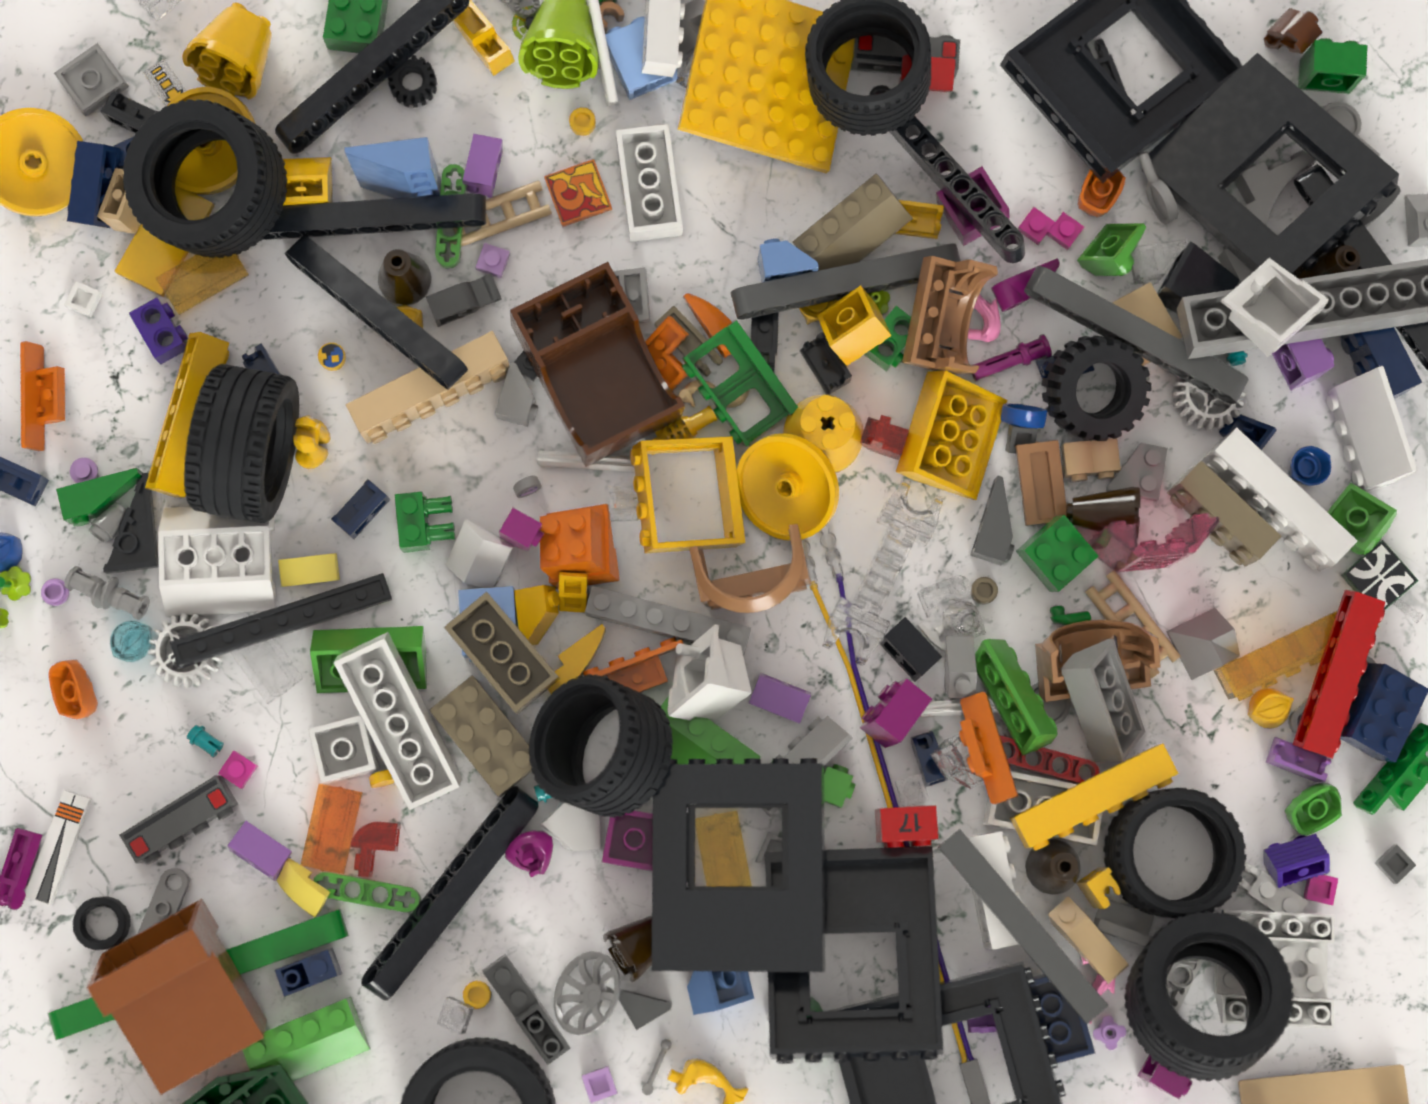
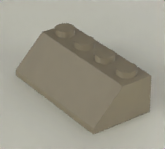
M876 173L797 237L793 244L818 262V271L854 264L862 261L913 218Z

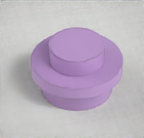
M79 458L70 467V476L76 483L95 479L98 475L96 463L89 458Z
M54 578L44 583L41 589V596L47 604L59 606L67 601L70 591L65 588L63 580Z

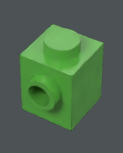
M833 764L832 768L825 767V803L841 808L845 798H851L856 783L851 782L853 776L847 774L848 768Z

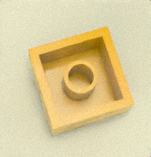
M861 285L817 315L829 346L846 366L861 358L862 355L891 336L877 304Z

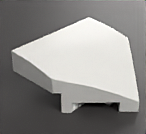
M560 801L557 808L540 824L565 849L568 848L571 851L601 849L599 815Z

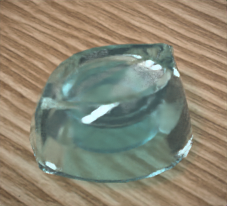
M127 621L118 625L110 637L112 655L126 662H135L145 657L152 646L149 642L152 639V627L137 621Z

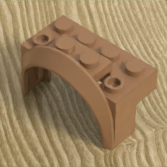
M935 256L923 257L902 363L934 371L946 370L952 374L977 372L979 366L970 365L967 358L968 330L977 298L985 283L998 275L997 266L971 259L955 262ZM949 289L962 292V294L951 293Z
M798 524L789 525L790 529H788L792 545V562L772 568L710 581L703 548L698 549L697 546L689 548L701 603L711 608V610L725 608L738 613H755L780 604L791 593L806 590V585L812 584Z
M1090 620L1062 626L1052 632L1042 643L1035 644L1039 696L1045 702L1070 699L1064 676H1062L1061 668L1072 654L1107 639H1114V636L1117 637L1118 653L1130 688L1151 687L1150 669L1161 668L1159 638L1138 625L1116 620Z

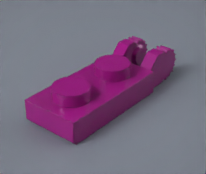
M21 828L15 829L0 875V906L7 905L12 910L20 909L26 897L24 889L30 877L42 834Z

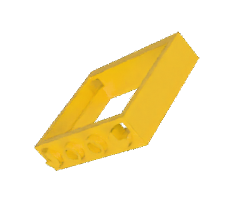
M733 437L639 441L632 446L630 461L635 468L633 487L634 491L638 493L639 502L636 506V513L638 519H641L642 528L639 539L641 546H644L645 554L690 551L689 548L697 546L698 549L703 548V550L736 548L746 543ZM714 451L725 538L658 542L647 454Z

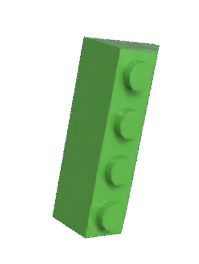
M424 626L313 630L310 655L316 692H348L333 662L338 655L387 632L392 638L416 688L427 689Z
M983 640L975 654L977 674L1021 754L1024 756L1050 745L1058 735L1056 723L1051 717H1048L1044 710L1042 698L1035 694L1030 685L1029 675L1018 664L1015 650L1008 646L1006 640Z
M669 695L661 705V709L665 711L666 718L669 719L670 728L672 729L673 750L671 759H677V764H688V759H705V764H716V759H733V764H744V759L749 758L760 759V755L708 718L693 717L689 721L668 716Z
M348 997L265 1031L264 1038L244 1048L242 1051L250 1070L282 1065L292 1081H295L370 1050V1046L351 997Z

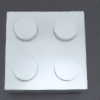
M361 715L308 729L321 783L329 784L380 770L372 737Z

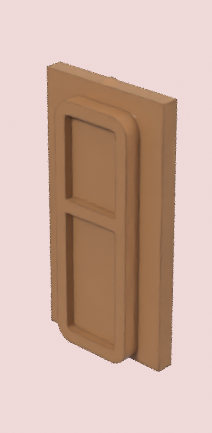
M1058 440L1016 445L1025 526L1047 524L1055 516H1066L1067 506Z

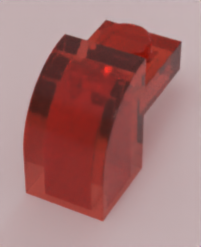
M881 415L879 420L868 417L860 441L861 445L875 453L899 460L909 430L890 424L891 418Z
M372 822L364 825L355 833L350 847L361 848L360 854L356 853L354 870H358V876L373 877L376 850L398 852L401 824Z

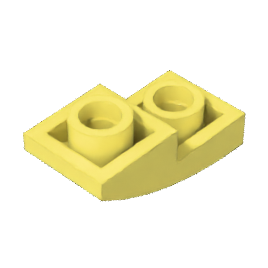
M337 553L278 560L281 587L340 580Z
M288 858L276 881L298 906L313 917H316L321 912L330 891L309 879L312 874L311 871Z

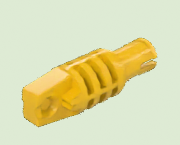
M707 406V408L691 417L683 416L674 423L655 432L657 437L652 440L694 438L698 434V430L717 421V417L712 408Z

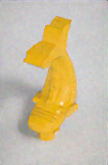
M699 1058L687 1060L681 1073L671 1069L667 1076L668 1080L676 1083L675 1090L679 1094H684L690 1085L697 1084L698 1082L715 1084L716 1087L723 1088L725 1097L722 1104H734L735 1102L743 1101L749 1090L747 1087H732L728 1079L717 1067Z

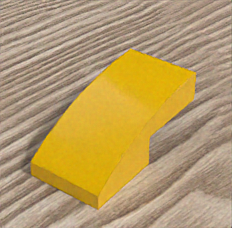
M559 573V611L585 613L588 589L587 574Z

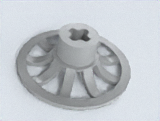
M593 951L583 953L572 960L562 972L555 988L554 1012L558 1023L567 1032L575 1035L593 1033L601 1028L613 1014L620 996L621 980L618 967L608 955ZM596 959L591 976L586 968V960ZM605 962L611 971L605 973L601 978L600 967ZM577 966L585 981V985L570 976V973ZM614 978L615 983L614 990L606 986L607 982ZM565 982L579 990L580 994L562 995ZM569 1002L580 1003L563 1015L561 1004ZM582 1012L578 1018V1028L569 1024L570 1019ZM592 1013L597 1023L586 1028V1019Z

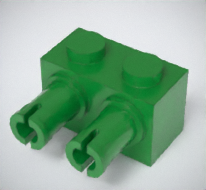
M422 491L395 494L399 547L403 553L430 550L431 541L456 539L454 522L430 525L428 523V517L431 514L453 513L451 496L427 499V496Z

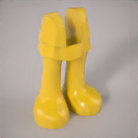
M306 415L298 418L295 423V427H297L296 433L293 436V442L297 448L295 459L303 468L315 469L327 459L329 454L325 447L318 444L329 443L331 437L327 427L320 420Z

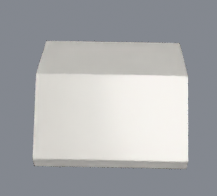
M466 519L445 565L466 584L481 588H494L514 545Z

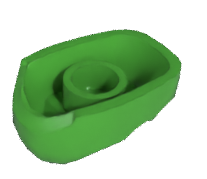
M1325 782L1310 786L1302 791L1298 797L1294 798L1284 810L1286 818L1291 827L1301 835H1310L1324 829L1342 816V802L1338 789Z

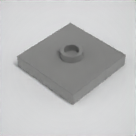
M98 43L54 73L85 117L105 104L113 91L121 93L129 87Z

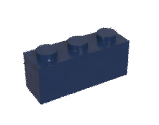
M77 141L70 200L67 209L68 222L110 228L97 215L115 168H118L121 148Z

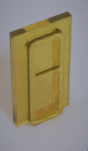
M236 254L230 257L224 256L223 258L195 255L156 277V280L178 315H181L249 276Z
M737 810L695 818L706 885L752 887Z

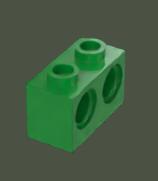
M895 306L884 320L891 336L864 354L886 372L891 366L896 368L903 360L904 354L902 352L905 349L908 334L899 335L895 331V326L903 325L909 331L911 316L898 306ZM886 345L891 348L892 354L884 356L879 352L878 348Z

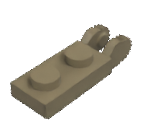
M675 306L671 307L654 323V326L658 328L668 316H672L689 334L677 348L683 356H686L707 340ZM714 349L707 353L708 357L718 366L724 362ZM701 359L696 361V368L706 377L711 374L710 368Z

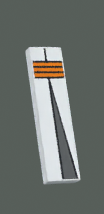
M63 790L26 888L27 898L47 905H53L91 803V798Z

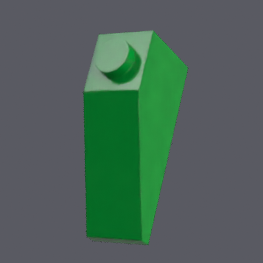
M133 468L57 488L56 491L63 520L74 526L89 524L90 519L97 518L133 488L141 479L143 472L138 468Z

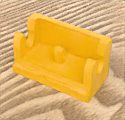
M899 200L913 219L895 234L938 239L944 206Z
M1097 867L1076 882L1093 908L1105 909L1110 906L1108 897L1104 895L1110 894L1109 886L1112 887L1116 895H1120V888L1110 873L1112 871L1109 867Z

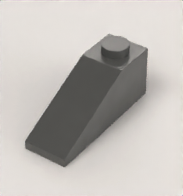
M997 476L993 480L970 556L1002 565L1006 559H1011L1015 545L1011 544L1013 534L1003 477Z

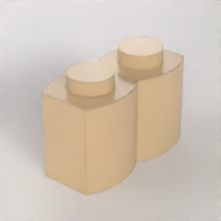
M1117 438L1107 439V441L1069 442L1061 446L1064 478H1071L1072 482L1088 480L1087 476L1098 475L1099 480L1114 478L1115 473L1121 471Z

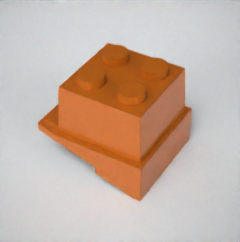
M607 504L547 513L546 516H540V523H542L540 531L544 532L540 540V569L549 576V583L559 590L560 572L587 574L588 586L619 581L617 554L614 548L609 506Z

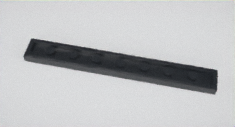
M382 573L170 641V645L178 669L390 601L392 597Z

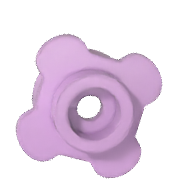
M1104 1016L1102 1022L1093 1030V1037L1105 1043L1106 1048L1109 1050H1114L1119 1039L1126 1035V1028L1116 1024L1111 1016ZM1108 1030L1112 1031L1111 1035L1107 1034Z

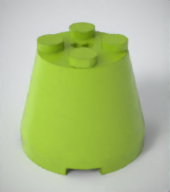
M544 0L520 45L518 62L525 74L531 73L533 76L541 79L542 85L559 89L580 87L581 82L589 78L594 79L598 70L599 56L592 19L589 14V7L586 5V0Z

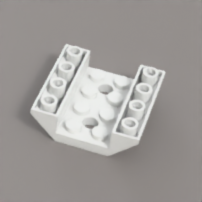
M191 507L164 508L158 529L159 588L166 617L173 615L181 616L182 613H186L188 616L193 614L252 613L276 608V584L272 582L271 531H275L274 517L266 523H259L199 512ZM240 548H248L250 551V557L245 562H238L236 560V552ZM188 550L192 551L195 556L194 561L189 565H183L180 560L182 553Z
M1222 909L1221 914L1226 913L1230 916H1236L1240 920H1245L1252 926L1254 925L1268 939L1270 938L1273 945L1279 949L1280 954L1283 956L1284 962L1289 968L1291 983L1294 987L1292 991L1294 993V998L1292 999L1294 1004L1291 1009L1292 1015L1288 1020V1026L1334 1028V1000L1327 999L1328 943H1334L1335 915ZM1296 961H1301L1305 966V971L1300 977H1296L1292 972V965ZM1215 963L1214 994L1221 1023L1247 1024L1248 1002L1241 984L1227 969Z

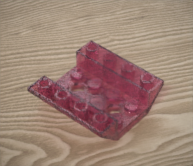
M1209 513L1192 515V518L1186 519L1185 523H1180L1179 527L1172 528L1173 531L1165 536L1166 543L1157 545L1156 540L1143 541L1138 545L1135 524L1126 525V521L1110 522L1109 526L1103 527L1104 530L1098 531V534L1093 535L1088 544L1098 554V559L1117 573L1169 568L1198 550L1218 525L1219 517H1209Z

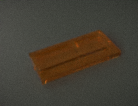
M319 783L301 866L345 874L363 792Z

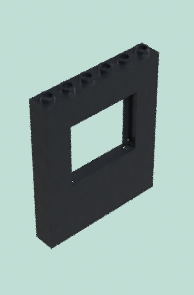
M1078 0L1007 52L1000 63L1002 69L1102 183L1106 182L1137 158L1139 154L1146 151L1182 123L1242 67L1240 60L1211 31L1205 20L1195 13L1187 0ZM1130 11L1134 13L1184 70L1139 106H1136L1085 47L1087 43ZM1078 46L1081 48L1079 52L1076 50ZM1132 109L1136 111L1134 115L1131 113Z
M1258 52L1148 153L1158 179L1167 185L1175 201L1253 272L1270 258L1298 278L1304 270L1310 271L1318 263L1319 259L1317 258L1324 252H1331L1338 244V239L1344 233L1349 235L1357 227L1358 220L1364 215L1367 217L1371 215L1378 207V202L1384 196L1389 198L1398 188L1399 173ZM1286 134L1334 175L1338 181L1277 236L1231 195L1226 188Z
M755 758L744 759V764H733V759H716V764H705V759H688V764H677V759H671L668 772L661 786L653 795L652 971L824 972V765L817 763V758H800V764H789L788 758L772 759V764H761V759ZM695 808H782V887L695 886Z
M932 846L825 850V934L896 932L899 1009L811 1012L810 972H768L770 1057L771 1059H776V1063L790 1064L794 1062L793 1059H805L806 1063H820L822 1058H834V1062H850L851 1057H863V1061L872 1062L879 1061L880 1056H891V1059L894 1061L908 1060L909 1056L920 1055L922 1060L938 1059V1055H943ZM782 851L765 852L766 887H782Z
M1023 961L940 982L942 1026L989 1014L993 1015L1016 1098L1015 1101L1003 1104H1063L1061 1097L1066 1096L1062 1079L1056 1080L1054 1069L1058 1068L1054 1051L1049 1052L1046 1041L1050 1040L1049 1031L1046 1023H1040L1038 1015L1039 1012H1043L1039 996H1033L1030 987L1031 984H1035L1031 967L1025 968ZM899 993L829 1011L899 1009ZM920 1055L909 1056V1059L904 1061H894L891 1059V1056H880L879 1061L868 1062L863 1061V1057H851L850 1062H839L850 1104H937L926 1062L920 1059Z

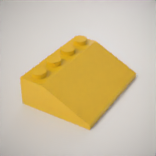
M946 370L927 372L896 472L917 482L977 500L1000 426L1003 404H1006L1007 400Z

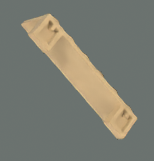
M1401 1064L1238 1081L1241 1104H1409L1405 1069Z

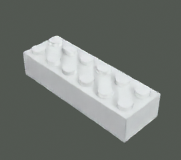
M1238 428L1222 438L1202 459L1215 474L1284 538V543L1291 550L1298 551L1304 557V562L1310 568L1322 571L1337 564L1357 542L1345 528Z
M384 633L338 655L333 663L408 809L411 810L460 787L462 777L389 633Z

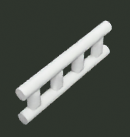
M586 0L598 50V65L606 106L615 105L618 102V96L599 0Z

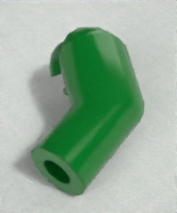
M1062 605L1050 608L1052 616L1050 619L1055 624L1068 625L1091 620V615L1088 611L1065 614V609Z

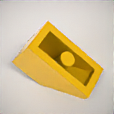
M539 585L514 590L518 627L532 645L539 644L559 614L560 598L555 586Z

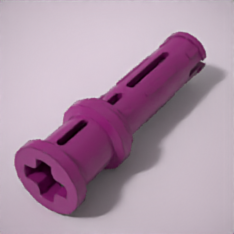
M1044 334L1039 335V339L1025 344L1023 342L1018 343L1016 349L974 364L979 366V369L976 373L971 374L974 380L978 381L1019 364L1028 366L1031 364V361L1044 356L1047 358L1051 357L1050 344Z

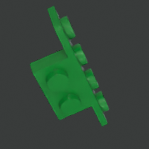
M1423 723L1417 725L1407 737L1396 763L1386 762L1353 802L1356 808L1374 815L1388 798L1396 808L1402 811L1409 806L1428 783V757L1425 755L1428 751V725Z

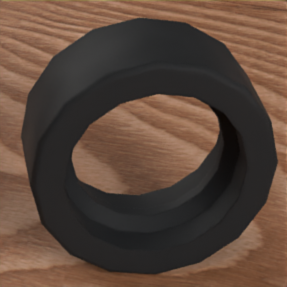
M109 896L93 897L83 902L76 910L73 918V932L77 940L84 947L92 950L111 949L120 944L127 937L131 926L130 914L126 906L118 899ZM102 906L113 910L118 918L116 932L106 940H98L90 936L86 930L85 923L87 915L93 909Z

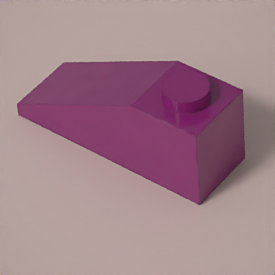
M512 508L499 530V535L501 539L514 545V547L529 551L532 545L534 547L538 546L544 532L540 531L542 523Z

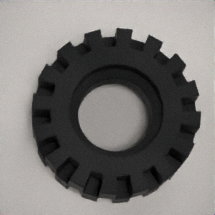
M413 55L411 59H408L387 77L393 97L396 98L398 103L401 104L403 102L406 107L412 104L413 108H417L418 103L424 106L426 105V99L431 101L433 99L432 93L436 94L437 79L434 69L422 57L417 59L416 55ZM409 73H417L422 77L423 81L418 89L408 90L402 85L403 78Z

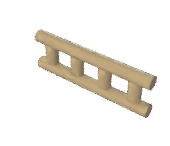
M538 180L486 199V211L501 206L506 220L491 225L486 213V224L480 226L481 229L466 234L463 227L462 247L551 215L552 212L549 204L541 207L536 196L537 192L543 190L540 181ZM526 197L531 211L516 216L511 202ZM453 228V231L456 234L458 228ZM455 241V242H449V243H450V245H451V243L454 244V245H456V244H457V241Z
M1115 570L1106 576L1111 583L1098 592L1092 586L1085 591L1106 620L1124 621L1135 613L1144 625L1142 628L1159 638V646L1161 647L1159 648L1160 661L1168 656L1173 663L1181 657ZM1118 591L1127 605L1114 613L1105 600ZM1157 668L1150 669L1151 679L1160 673Z

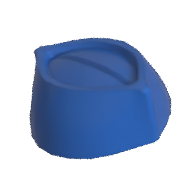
M1003 404L1002 422L1026 428L1045 427L1047 410L1022 404Z
M1306 446L1299 449L1291 460L1289 477L1294 482L1306 486L1322 484L1327 480L1331 472L1330 454L1314 446Z
M0 532V573H2L3 571H9L11 567L19 564L22 559V544L20 538L9 533Z

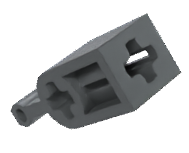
M488 274L472 282H463L426 296V299L439 327L470 315L483 306L501 300V296L492 274Z

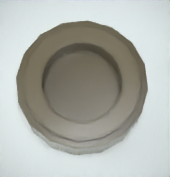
M988 577L976 579L970 588L972 599L982 605L991 603L998 594L996 582Z

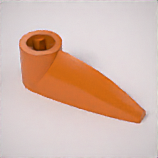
M690 293L683 295L685 302L709 338L732 322L724 313L706 300ZM720 344L716 347L723 358L731 355L725 345Z

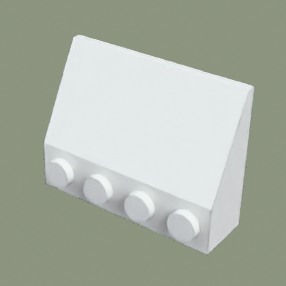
M1384 366L1339 384L1327 392V404L1329 409L1334 412L1336 418L1335 429L1337 434L1342 437L1344 443L1343 453L1345 459L1348 462L1350 461L1353 471L1351 478L1354 485L1364 491L1390 485L1417 471Z

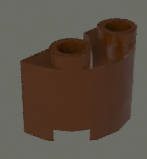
M1289 8L1269 28L1267 35L1264 37V43L1268 48L1279 50L1283 45L1289 52L1303 54L1323 32L1317 24L1318 18L1314 13L1310 11L1303 13Z

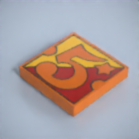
M594 159L544 176L562 227L612 210Z

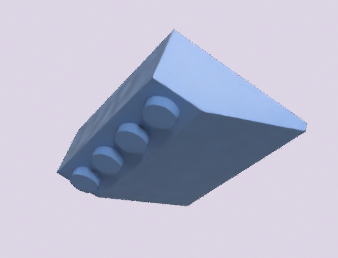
M427 137L344 148L361 188L391 198L440 196L439 172Z

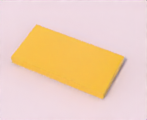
M175 185L177 203L188 220H199L210 216L215 207L212 202ZM141 224L114 272L164 297L189 252L159 240L151 235L149 231L145 230Z

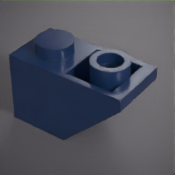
M330 948L276 969L275 973L285 997L342 974L334 949Z

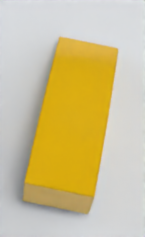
M470 0L468 7L453 20V23L494 76L514 63L515 60L510 48L496 33L494 26Z
M603 624L558 655L563 666L554 671L560 680L548 689L550 694L562 684L583 675V672L589 667L601 646L606 633V628Z

